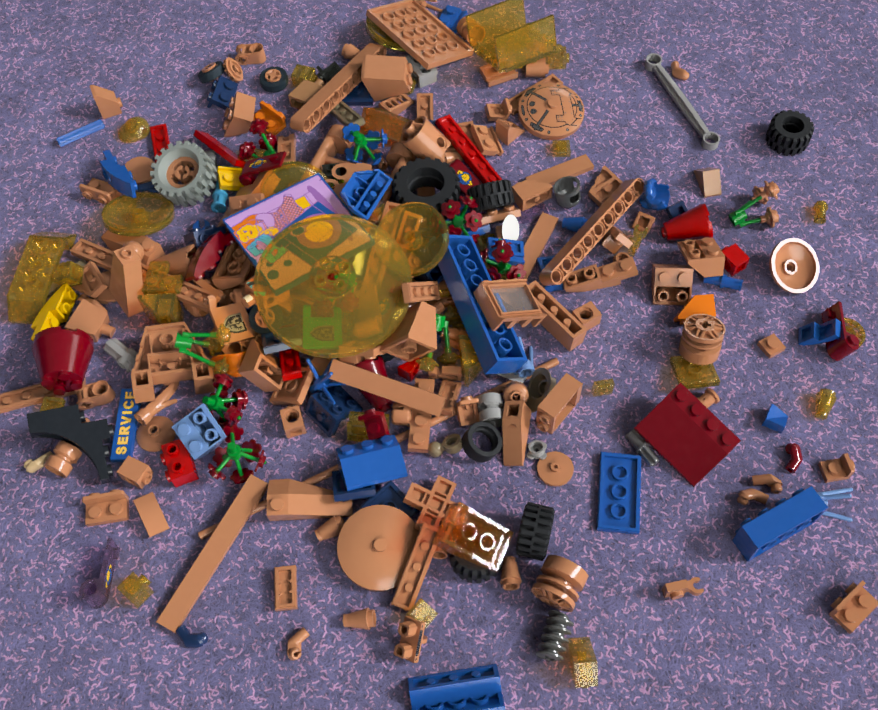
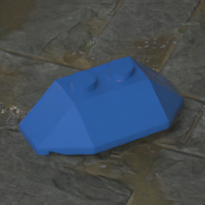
M380 169L357 171L352 174L339 195L353 215L363 222H367L393 179Z

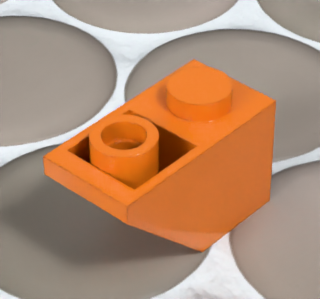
M714 294L695 295L690 298L673 318L674 322H680V325H684L686 318L694 314H708L716 317Z

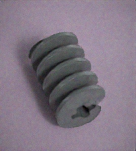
M549 610L548 615L550 617L546 618L545 622L547 625L543 627L545 634L541 635L540 640L542 642L537 647L540 651H537L535 655L547 661H563L564 657L559 652H566L567 649L561 644L569 643V640L564 635H571L572 632L566 627H573L574 623L569 620L566 614L556 610Z

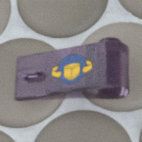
M112 538L107 539L99 579H88L79 588L80 596L93 609L103 607L109 598L116 559L119 558L120 547L116 545Z

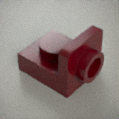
M369 409L363 412L364 415L358 417V421H362L365 424L369 440L390 435L384 412Z

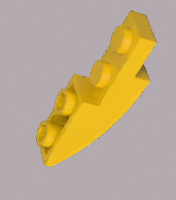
M67 283L63 284L51 296L31 325V328L34 330L31 337L32 341L38 332L67 322L78 297Z

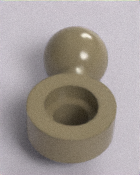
M451 434L442 443L431 442L428 454L436 458L441 456L443 451L449 454L458 453L463 448L461 436L459 434Z

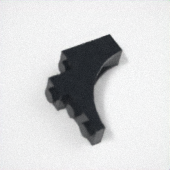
M78 404L26 414L32 438H53L70 443L81 450L93 462L102 484L110 482L109 477L113 476L111 464L107 465L105 458L110 457L108 446L103 444L111 443L110 437L114 436L112 424L108 425L107 419L86 422L84 410H79Z

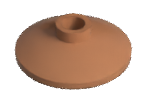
M164 416L152 417V420L146 426L140 425L137 430L136 439L139 446L149 452L161 451V445L172 442L175 438L176 433L172 428L174 423Z

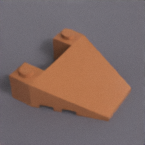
M185 322L145 326L140 349L135 358V366L131 371L135 404L156 401L154 385L193 380L196 395L215 392L212 366L189 355L178 353L179 349L174 348L177 332L182 334L183 331L192 333ZM192 344L191 349H186L207 359L203 349L197 344Z

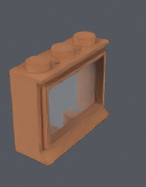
M527 279L484 280L479 283L478 288L473 294L492 331H496L503 322H505L504 324L507 329L512 328L518 321L521 327L527 326L530 322L533 327H536L547 316V314L542 313L526 283Z

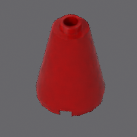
M700 204L663 223V227L660 228L662 237H666L667 241L712 238L713 227L712 222L709 221L708 216L710 214L706 204Z

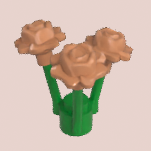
M764 181V187L754 186L752 190L753 197L750 198V201L728 214L734 226L739 225L742 228L749 224L766 222L771 228L775 227V223L779 222L777 210L767 207L765 215L749 221H745L747 219L745 210L756 202L766 205L769 201L768 197H774L777 200V194L780 192L777 184L773 181L770 183Z

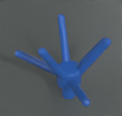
M335 353L320 376L310 359L306 358V362L315 377L314 384L309 387L310 392L323 391L330 402L335 405L336 402L327 390V387L346 385L340 382H330L332 379H329L333 375V372H329L332 360L337 359L338 354Z

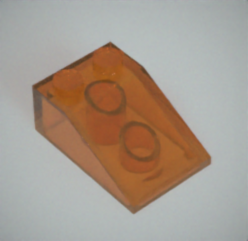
M363 107L362 117L366 124L360 127L359 132L366 135L369 130L378 131L381 137V129H383L389 138L384 147H392L394 143L400 142L403 127L409 119L381 108Z
M456 502L449 505L432 544L457 557L498 572L514 532L465 504Z

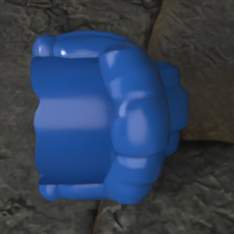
M654 178L645 181L644 192L639 198L641 206L645 209L656 211L666 209L670 199L669 185L657 184Z

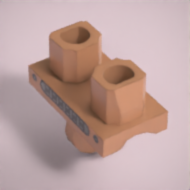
M405 616L404 622L399 623L398 633L401 639L400 644H397L394 648L393 654L412 663H418L421 645L427 643L428 639L424 635L426 622L416 620L411 616Z

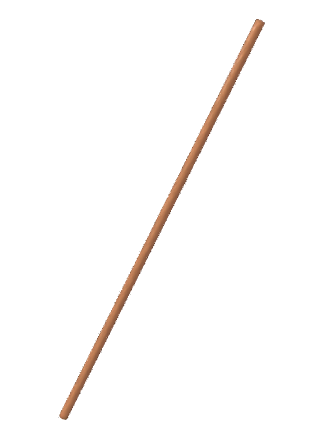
M554 358L535 367V370L538 368L549 370L559 365V361L557 358ZM512 380L502 383L484 393L495 392L500 394L503 392L504 387L508 383L512 382ZM456 406L452 416L441 414L440 417L435 416L431 418V427L457 415ZM410 429L395 436L398 443L409 438ZM338 464L302 482L315 485L331 477L332 471L339 470ZM267 499L257 504L251 516L267 508ZM220 522L198 532L200 539L203 540L211 536Z

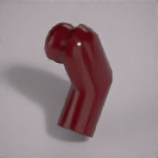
M788 443L785 446L787 454H790L791 460L785 469L794 474L803 458L800 446L796 443Z

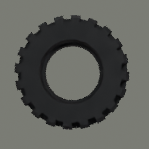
M425 157V159L417 158L413 162H407L406 166L403 165L399 172H396L394 175V180L392 181L394 203L404 204L406 211L421 215L423 218L427 217L428 226H431L430 221L434 213L440 215L441 221L448 219L447 216L442 215L441 205L443 203H448L450 199L454 200V202H460L459 177L456 171L449 167V164L446 162L442 163L440 159L435 158V160H432L430 157ZM422 187H433L440 190L437 194L428 197L413 194L415 190Z

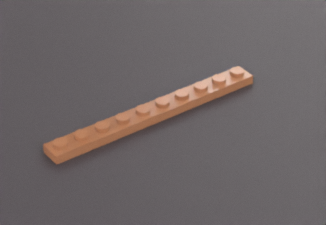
M82 238L70 250L72 255L88 262L92 261L97 266L111 271L113 251ZM141 263L144 286L208 313V309L203 304V299L209 295H214L216 305L221 300L218 294Z

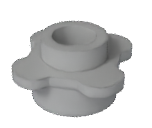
M534 440L527 444L529 449L527 453L528 459L540 458L543 460L547 457L545 453L546 443Z

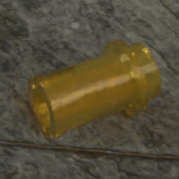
M820 200L813 206L815 210L814 222L824 224L826 222L828 204Z

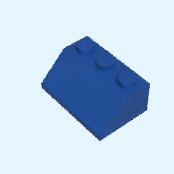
M385 435L378 439L365 440L361 443L344 445L335 449L338 469L347 491L408 476L400 444L395 435Z

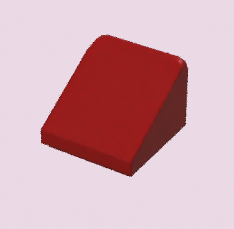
M420 358L398 366V375L411 382L421 369Z

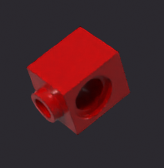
M736 243L722 249L725 255L724 269L731 276L747 267L750 257Z

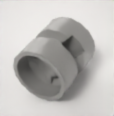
M490 392L480 395L478 397L479 403H477L479 422H488L496 428L501 427L504 411L501 394Z

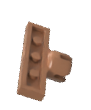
M415 378V387L434 393L435 379ZM394 402L392 405L393 410L391 411L392 424L410 427L408 452L428 453L432 414Z

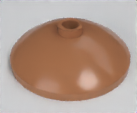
M789 238L779 242L772 250L769 260L770 272L775 283L781 289L789 293L798 294L806 292L813 287L819 275V261L815 251L808 243L801 239Z

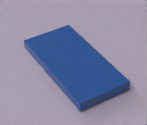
M600 452L596 530L639 535L641 455Z

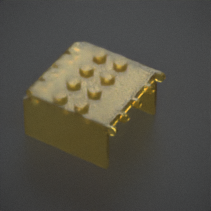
M505 0L465 16L470 46L474 49V53L500 73L520 69L524 65L535 63L539 59L557 53L563 48L561 44H556L554 15H549L526 24L524 0Z

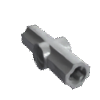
M116 338L109 339L105 343L104 351L115 359L122 369H126L127 373L131 372L134 369L135 358L138 353L132 348H127Z

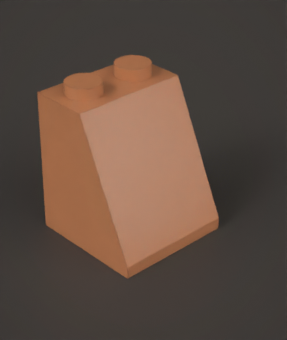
M363 55L361 80L374 102L411 91L413 67L411 63H408L406 57Z
M421 301L395 314L381 345V351L410 362L437 350L436 307Z

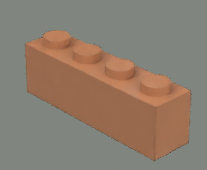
M536 280L530 283L528 286L542 313L547 314L540 324L569 352L583 343L587 328Z

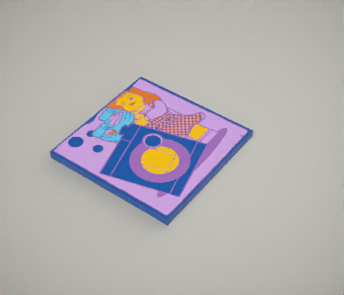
M319 173L222 219L225 227L275 297L317 276L318 271H322L325 268L329 270L375 246L373 238Z

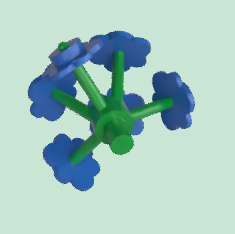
M349 123L348 126H344L342 128L343 138L355 143V146L345 149V161L361 163L359 161L363 160V150L360 148H364L370 156L366 164H371L372 166L379 164L383 153L379 152L373 155L369 148L376 150L380 143L382 148H384V144H387L389 139L387 133H384L383 129H381L380 137L378 131L369 130L364 135L359 132L360 126L358 124Z

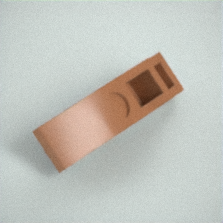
M632 256L600 267L594 264L572 271L563 281L566 292H586L620 285L621 280L637 276L638 270Z

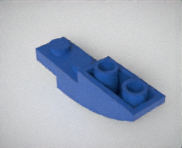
M110 150L103 151L105 160L100 161L105 180L118 192L131 198H136L135 190H138L136 181L133 180L131 171H127L125 165L120 166L116 156H112Z

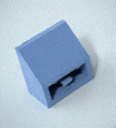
M204 403L172 426L194 460L209 454L227 437Z

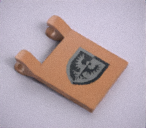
M234 289L233 292L229 293L230 299L234 304L217 308L214 295H209L203 299V304L210 313L222 346L256 337V333L250 325L247 310L241 302L243 297L240 289Z

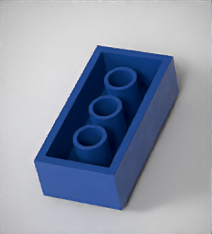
M812 486L806 490L803 488L798 489L792 494V498L788 500L783 498L775 504L776 507L771 510L765 508L757 514V518L753 520L748 518L740 524L741 527L735 531L736 535L732 541L747 562L812 525L828 509V506Z

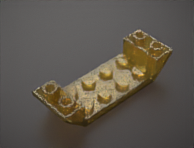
M42 231L29 236L7 294L10 323L33 324L36 316L46 304V299L63 251L72 249L77 237L76 234Z

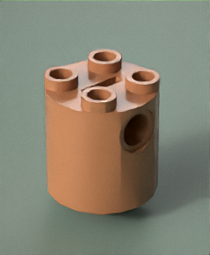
M424 116L418 117L415 120H409L404 125L400 142L416 158L421 159L430 157L432 160L436 158L442 161L445 158V151L451 144Z

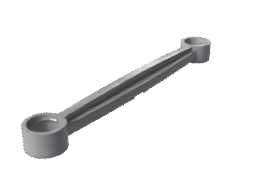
M657 53L648 54L645 61L646 70L655 72L678 108L701 136L702 147L709 151L717 149L720 136L708 130L683 92L661 66L662 57ZM706 139H712L716 143H709Z

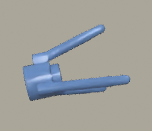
M519 336V337H518L519 342H520V344H521V346H522V348H523V350H524L521 337ZM529 346V360L514 373V375L518 374L521 378L530 377L535 371L532 346Z
M853 488L817 492V494L828 506V500L851 498V494L841 493L851 492ZM828 511L822 514L848 522L853 521L852 518Z

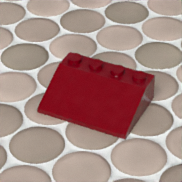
M681 382L634 428L693 487L741 441Z

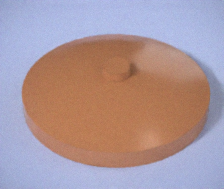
M372 505L355 512L344 523L337 541L338 561L345 575L354 584L366 590L382 592L397 588L419 533L418 530L414 529V521L403 511L388 505Z

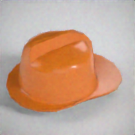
M246 351L236 354L217 355L212 357L210 361L223 365L230 376L242 377L238 371Z

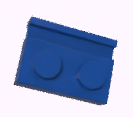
M447 5L439 20L456 34L459 20L467 16L468 11H461L460 8Z
M488 237V259L496 262L492 256V251L497 249V247L491 248V246L495 245V241L501 238ZM501 239L505 240L506 243L511 242L510 246L514 255L510 257L508 263L514 266L519 263L524 265L523 241Z

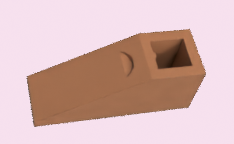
M505 401L502 417L504 466H524L532 412L525 401Z

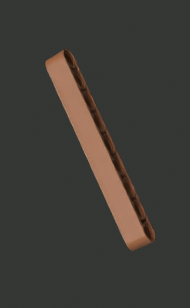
M369 43L291 117V129L309 133L362 81L363 55L386 56V46Z
M641 178L625 180L540 272L539 280L542 285H560L643 193L645 183Z

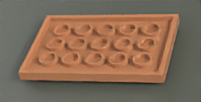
M403 0L368 9L366 12V16L427 70L472 56L474 53L472 47L417 0Z

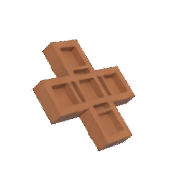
M438 475L431 491L416 483H411L403 503L421 511L414 529L420 531L423 522L438 527L440 521L460 529L468 509L450 500L457 485L456 483Z

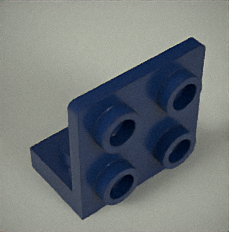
M340 385L327 389L335 400V405L330 402L323 391H320L310 396L304 411L328 437L336 434L342 420L363 411V407Z

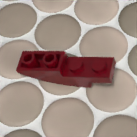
M218 231L210 235L199 246L189 263L185 276L186 282L200 280L205 276L204 272L206 270L210 271L217 266L216 262L221 259L218 254L225 250V245L229 246L235 242L229 231L225 234Z

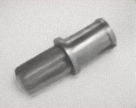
M634 429L625 436L636 449L635 452L639 453L649 466L653 467L659 462V458L650 449L649 443L645 442Z

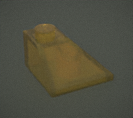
M462 334L459 335V357L464 386L468 387L482 371V366L470 338Z

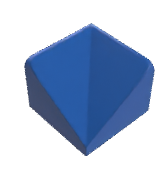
M771 404L762 426L782 433L788 416L777 406Z

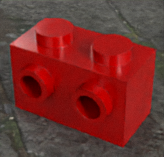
M180 439L161 445L163 453L160 454L163 465L167 466L168 470L165 471L168 482H172L175 487H179L199 479L193 457Z

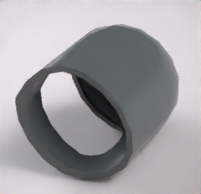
M566 176L555 182L553 190L558 205L567 209L575 207L581 199L579 179L573 176Z

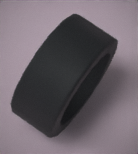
M480 421L474 423L465 431L462 437V447L469 458L476 462H487L500 452L502 437L495 426L488 422ZM475 432L486 435L490 440L492 449L489 452L478 449L474 444L472 435Z

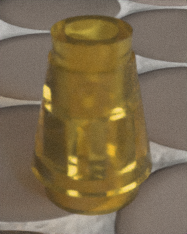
M820 389L816 393L815 417L823 420L827 419L837 400L834 391Z

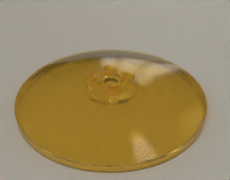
M324 214L309 217L292 224L280 232L268 244L256 266L254 296L263 322L284 344L301 353L315 357L343 358L354 356L376 347L398 328L410 304L404 303L401 284L412 282V274L409 262L402 248L381 227L355 216ZM334 273L338 275V278L336 280H329L327 276Z

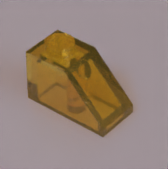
M569 638L568 651L575 688L598 686L597 659L590 638Z

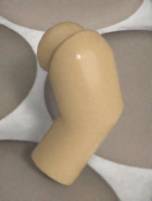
M49 451L35 460L28 459L24 463V468L29 473H35L44 467L43 464L49 455L54 454Z

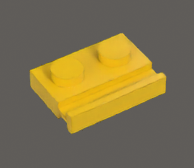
M218 166L219 189L239 191L240 187H244L239 181L243 168Z

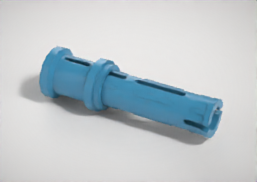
M217 179L216 190L212 193L213 203L211 204V210L215 213H224L227 209L225 202L228 199V194L226 190L219 189Z

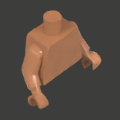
M81 294L76 300L81 302L65 325V330L75 331L80 329L89 334L93 342H98L102 334L112 338L116 328L108 325L110 322L108 311L97 300Z

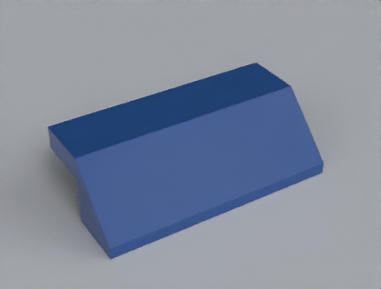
M497 664L408 678L412 710H506Z

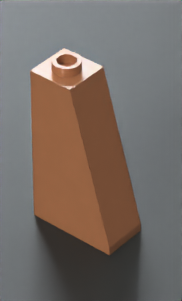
M131 245L113 251L109 291L128 318L145 310L141 258Z

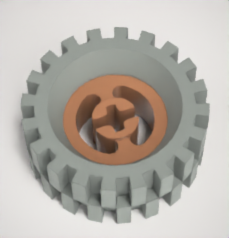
M176 141L175 146L170 143L167 150L162 148L160 156L156 154L154 159L157 162L151 164V168L154 169V171H150V176L153 178L151 182L155 189L168 201L177 206L181 204L183 207H188V203L191 206L197 205V200L202 203L205 201L203 198L205 195L208 197L211 195L209 190L210 188L215 189L216 185L213 181L218 179V176L215 174L218 173L217 168L214 166V161L196 143L193 142L191 144L189 141H184L183 144L181 141Z

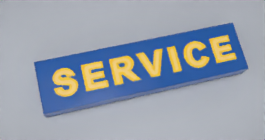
M132 388L121 389L110 456L111 462H124L128 455L133 457L138 425L134 414L140 410L141 403L135 404Z

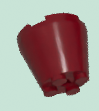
M56 326L44 329L35 335L32 343V352L41 385L47 390L53 391V394L57 396H62L66 392L82 388L94 352V342L89 334L80 329L73 331Z

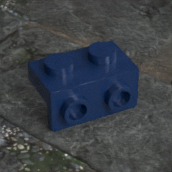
M220 75L218 81L214 80L211 89H213V92L210 91L206 99L209 101L207 107L211 108L212 104L224 110L229 108L230 98L234 97L238 84Z

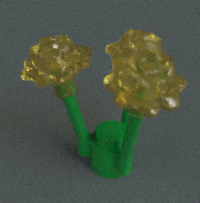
M436 314V331H442V328H444L446 346L444 347V353L437 360L442 362L444 366L449 364L455 365L456 360L460 359L461 356L452 352L448 333L449 321L445 320V315ZM433 352L416 360L420 364L419 369L432 372L435 367H439V364L433 359Z
M220 324L217 331H211L210 333H188L183 331L182 334L177 332L174 348L179 349L178 353L189 355L208 364V367L213 369L214 374H226L229 364L226 362L225 356L217 362L212 359L210 361L186 349H191L192 344L202 345V347L208 349L209 355L214 357L215 353L221 352L224 343L230 341L231 332L224 324ZM192 337H210V339L199 341L193 340Z

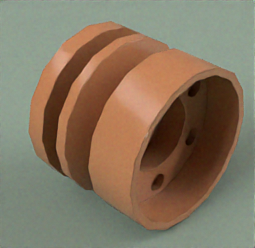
M694 314L689 316L683 325L679 343L680 355L688 362L697 365L714 363L720 355L726 331L725 325L721 320L712 315Z
M548 555L541 568L543 575L537 576V583L533 584L531 591L539 600L561 611L573 612L576 605L575 602L579 599L577 592L583 590L589 576L576 563L561 556Z

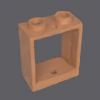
M568 373L561 378L537 408L535 424H537V427L542 432H548L552 435L580 400L583 383Z

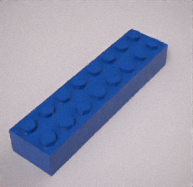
M442 234L431 249L484 373H516L528 359L514 328L507 329L504 324L505 322H503L496 331H492L473 294L478 288L479 283L484 280H492L472 236ZM494 294L502 312H506L499 295Z

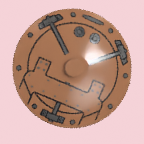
M540 83L527 89L521 96L518 105V117L522 126L532 135L545 140H558L572 135L580 128L584 118V105L580 97L567 86L558 83Z

